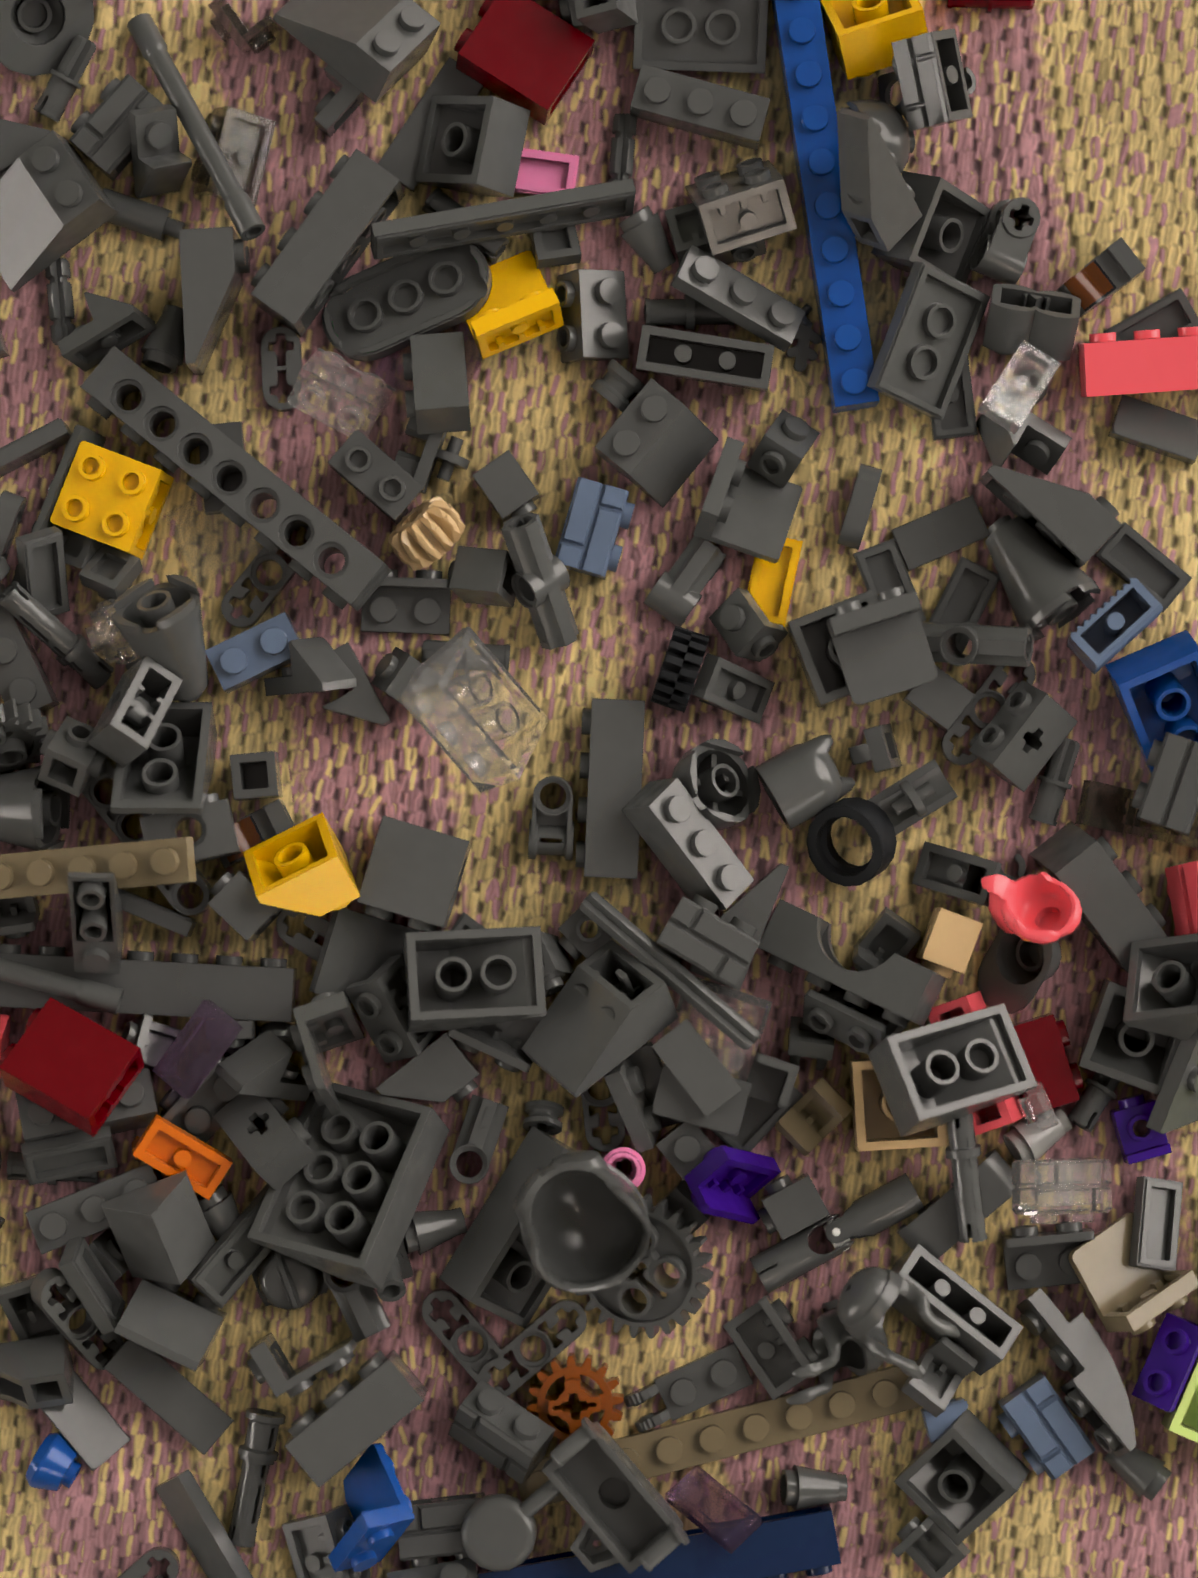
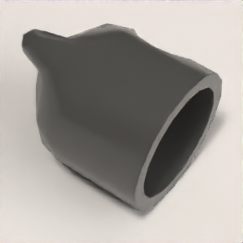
M820 735L807 742L794 745L755 767L765 791L789 830L815 817L818 813L830 807L850 792L855 786V781L852 777L840 776L837 766L829 754L834 742L831 735Z

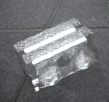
M1094 1157L1014 1160L1012 1163V1184L1014 1185L1012 1190V1211L1015 1214L1030 1216V1224H1057V1215H1067L1068 1222H1094V1213H1109L1112 1210V1189L1109 1187V1184L1112 1183L1111 1162L1109 1159Z

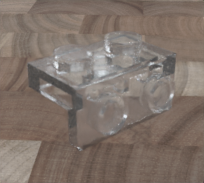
M318 348L301 368L287 402L290 406L348 437L354 431L359 430L369 438L376 420L389 406L397 389L386 384L380 376L364 372L347 363L341 355Z

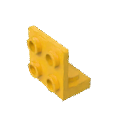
M529 250L489 266L492 274L490 295L481 310L466 320L482 359L564 326L560 302L553 287L548 289L540 269H537L535 258Z
M81 441L50 517V522L142 560L174 478L161 469L87 441Z

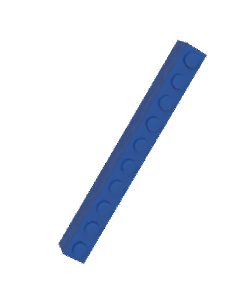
M771 0L832 412L838 413L877 407L880 401L879 393L867 387L874 367L856 240L841 210L837 112L820 0Z

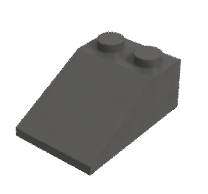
M289 0L273 17L276 23L375 103L425 55L441 24L413 0Z
M54 130L21 154L0 179V275L13 292L20 289L118 213L74 146Z
M233 227L179 229L185 363L194 375L204 374L242 288V273H250L249 247L245 246L244 240L239 239Z
M992 465L979 480L1017 517L1025 519L1079 568L1122 526L1116 519L1119 512L1102 496L1095 499L1089 493L997 465Z
M172 702L148 749L125 767L116 763L110 805L111 813L202 814L214 771L217 730L212 702Z
M540 926L406 932L403 950L408 1032L457 1030L546 1016Z
M1005 1003L887 1036L868 1054L900 1137L946 1124L1035 1089L1038 1086Z

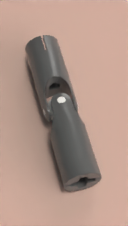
M904 1173L855 1200L842 1217L837 1218L840 1216L839 1214L829 1215L749 1259L769 1294L847 1251L854 1243L851 1239L875 1236L924 1209V1205L908 1176ZM823 1226L827 1240L833 1244L835 1250L826 1254H817L810 1249L808 1241L812 1233Z

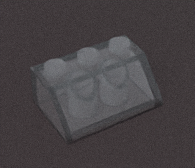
M469 626L460 630L414 671L399 699L480 793L520 779L549 721L548 717Z

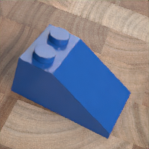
M1187 630L1105 665L1117 698L1146 763L1154 740L1163 741L1166 732L1198 742V645ZM1147 765L1150 773L1152 774L1154 767Z

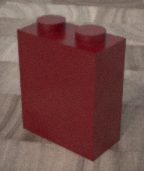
M485 0L478 12V16L482 19L474 30L466 28L455 45L454 51L458 53L456 69L505 101L530 110V117L545 125L592 55L595 40L533 0Z
M50 997L42 1009L37 1008L30 1015L26 1023V1031L16 1044L11 1043L3 1052L0 1059V1073L6 1087L94 1137L145 1067L140 1047Z

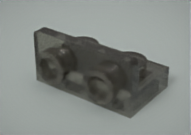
M231 106L215 108L212 113L208 114L205 121L243 191L249 195L253 205L256 206L276 121ZM199 156L193 165L191 180L195 182L193 194L199 196L211 195L222 199Z

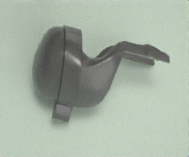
M865 1267L854 1273L843 1286L837 1304V1314L845 1330L855 1339H859L875 1358L899 1367L909 1377L922 1379L924 1374L915 1361L893 1352L883 1343L882 1333L885 1314L894 1300L904 1296L917 1310L921 1319L932 1327L934 1331L943 1336L958 1338L960 1336L958 1328L953 1323L936 1317L930 1309L926 1295L900 1273L880 1267Z
M838 1299L823 1303L822 1309L824 1313L816 1319L818 1327L813 1331L811 1345L817 1352L819 1359L814 1361V1363L798 1368L792 1373L793 1376L799 1378L818 1376L821 1384L799 1391L787 1398L786 1402L790 1405H803L813 1401L818 1396L829 1393L833 1386L834 1374L841 1367H848L854 1374L864 1376L878 1370L884 1363L883 1360L875 1358L859 1339H855L845 1330L837 1314ZM883 1327V1343L888 1348V1340Z

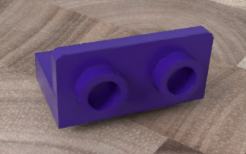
M721 1145L708 1151L704 1155L703 1161L684 1178L692 1192L691 1200L702 1213L754 1224L760 1219V1216L750 1198L781 1173L773 1157Z
M1166 1313L1144 1367L1139 1374L1138 1381L1132 1392L1133 1396L1171 1413L1175 1410L1198 1356V1324L1171 1313Z

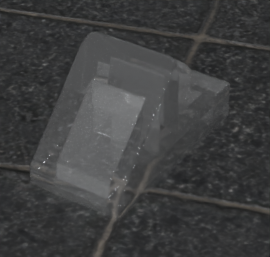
M1023 340L977 411L1015 435L1061 363Z

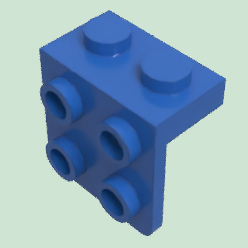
M381 1443L370 1445L343 1480L345 1499L355 1522L328 1556L334 1572L351 1568L354 1572H360L371 1568L377 1562H381L415 1519L410 1499L404 1494L395 1474L394 1463L387 1456Z

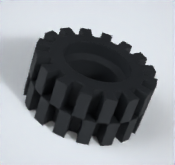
M675 626L650 702L683 713L685 712L702 664L709 636Z

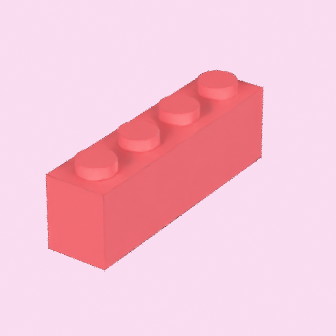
M1198 326L1177 328L1178 337L1160 338V329L1133 331L1134 340L1116 341V332L1089 334V343L1078 344L1081 397L1198 389Z

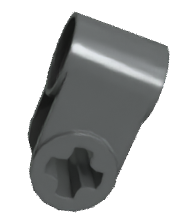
M1020 197L1012 200H1002L993 205L981 238L972 253L970 260L971 270L1003 284L1017 283L1026 266L1028 252L1041 219L1039 208L1033 201ZM1011 211H1014V217L1020 220L1019 226H1014L1015 220L1009 217Z
M545 777L534 788L532 819H530L528 859H535L537 855L564 856L566 861H573V791L570 784L562 777ZM556 783L564 788L566 800L562 806L552 809L543 804L540 794L545 785ZM541 838L561 839L562 842L541 841Z

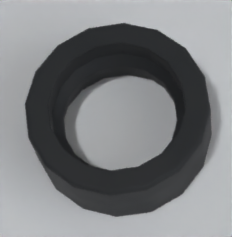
M853 797L843 798L818 813L809 826L806 843L809 857L817 871L830 882L846 887L862 885L886 870L894 858L897 840L893 824L880 807L872 801ZM846 817L855 820L864 827L869 835L873 851L871 859L863 866L848 863L839 856L834 848L831 829L833 823L839 818Z

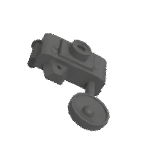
M587 1417L582 1418V1425L550 1452L551 1459L542 1468L544 1474L549 1478L546 1483L523 1502L516 1497L503 1493L487 1495L475 1501L464 1515L460 1529L462 1546L469 1558L481 1568L495 1572L511 1570L524 1563L532 1553L537 1538L534 1515L559 1494L566 1498L585 1521L570 1549L590 1573L619 1562L629 1574L640 1565L648 1572H651L656 1565L680 1544H689L690 1539L682 1529L683 1522L610 1434L597 1421L592 1423ZM598 1540L601 1542V1546L595 1547L593 1542Z

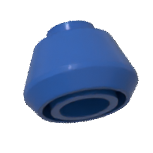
M60 1432L50 1433L33 1457L25 1474L30 1487L58 1491L62 1485L70 1488L79 1474L83 1464L76 1461L78 1453Z

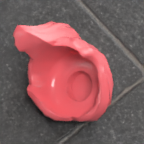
M1045 871L1034 875L1028 874L1016 880H1011L1005 875L1000 874L985 876L981 879L982 889L989 892L988 909L997 926L1007 934H1015L1026 942L1045 945L1056 942L1061 937L1073 933L1080 923L1082 908L1078 897L1067 885L1051 877Z

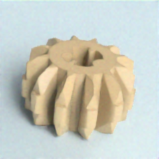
M433 497L430 500L423 501L420 506L413 508L408 515L402 517L401 522L393 527L388 542L394 549L393 552L404 564H407L413 571L421 570L423 567H429L437 559L440 560L446 552L451 550V547L460 540L465 525L460 519V515L449 503H446L441 497Z

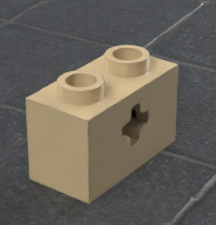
M941 907L933 908L915 958L924 961L923 967L945 978L951 979L953 972L964 974L983 923Z

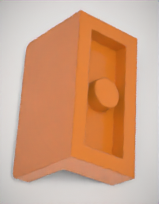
M155 1114L142 1136H136L132 1142L133 1156L168 1177L186 1170L194 1191L207 1200L211 1198L233 1164L232 1158L158 1114Z

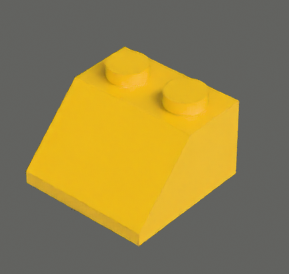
M820 0L821 10L838 62L847 80L856 77H866L872 75L875 71L892 66L894 56L892 42L928 33L924 10L919 0Z
M323 812L243 851L253 888L260 904L321 917L331 911L341 910L348 906L351 901L361 897L346 853Z

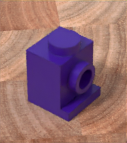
M1143 1093L1117 1100L1119 1108L1109 1112L1125 1163L1130 1165L1172 1153L1166 1133L1162 1134L1148 1128L1145 1135L1137 1136L1133 1131V1125L1136 1121L1143 1119L1148 1123L1156 1100H1145Z

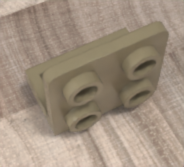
M1129 1212L1096 1233L1094 1240H1086L1069 1253L1068 1259L1107 1332H1131L1132 1335H1138L1152 1328L1156 1324L1154 1318L1162 1312H1170L1186 1304L1189 1301L1187 1295L1198 1288V1279L1193 1270L1161 1271L1129 1266L1134 1213Z

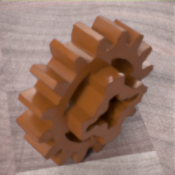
M569 1353L567 1364L562 1365L555 1357L550 1362L551 1373L544 1369L537 1372L536 1376L542 1382V1385H530L528 1392L538 1398L528 1402L527 1411L538 1412L539 1415L537 1417L555 1429L553 1437L555 1436L560 1439L559 1444L582 1425V1418H589L592 1413L600 1412L601 1410L605 1411L598 1423L610 1436L614 1434L615 1429L609 1421H621L623 1412L614 1408V1405L624 1402V1394L613 1393V1389L619 1384L620 1380L618 1376L609 1379L605 1377L608 1364L603 1363L596 1369L591 1366L592 1355L588 1354L583 1363H577L575 1354ZM582 1375L594 1380L601 1389H592L583 1381ZM564 1376V1387L561 1391L547 1395L550 1386L557 1379ZM572 1393L578 1394L580 1401H587L582 1405L580 1412H573L572 1405L564 1404L569 1401L570 1394ZM551 1416L560 1417L568 1424L569 1430L558 1425Z

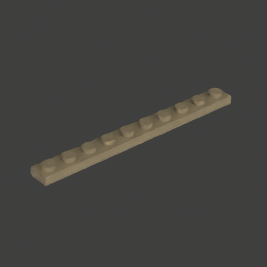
M891 1366L864 1376L857 1375L834 1381L829 1393L818 1396L813 1401L803 1405H790L786 1402L787 1398L799 1392L796 1391L781 1395L774 1401L772 1398L614 1440L648 1479L922 1406L901 1391L909 1376L905 1375L899 1367ZM551 1456L543 1458L522 1485L517 1482L522 1502L549 1480L542 1471V1468L551 1459ZM559 1494L549 1504L564 1501L566 1498Z

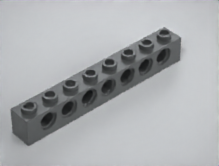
M113 346L80 386L91 396L86 402L87 405L106 420L111 414L124 423L120 431L139 447L146 440L158 451L153 458L174 474L180 468L191 478L186 484L206 501L213 494L225 505L220 512L240 528L245 522L258 531L254 539L273 555L279 549L292 558L287 566L305 581L309 582L313 576L327 586L322 591V594L341 610L348 603L356 611H359L392 571L375 554L117 347ZM132 392H141L142 399L139 406L133 410H124L125 398ZM165 419H175L173 432L166 437H158V425ZM201 445L208 446L209 454L207 459L200 464H191L190 455L192 451ZM234 472L242 473L243 481L240 487L231 492L224 491L223 484L225 478ZM267 499L276 500L277 507L275 513L266 519L258 518L257 509L260 503ZM301 526L310 527V538L304 545H291V535L295 529ZM332 554H343L345 558L343 568L334 574L326 573L324 565L327 558Z

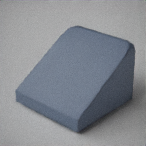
M962 1397L951 1399L945 1411L937 1417L933 1416L926 1409H921L930 1443L936 1441L968 1408L965 1399Z

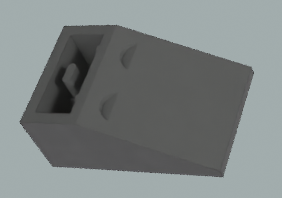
M610 940L576 967L547 1010L546 1016H543L522 1047V1051L570 1094L577 1098L679 1018L666 982L615 941Z

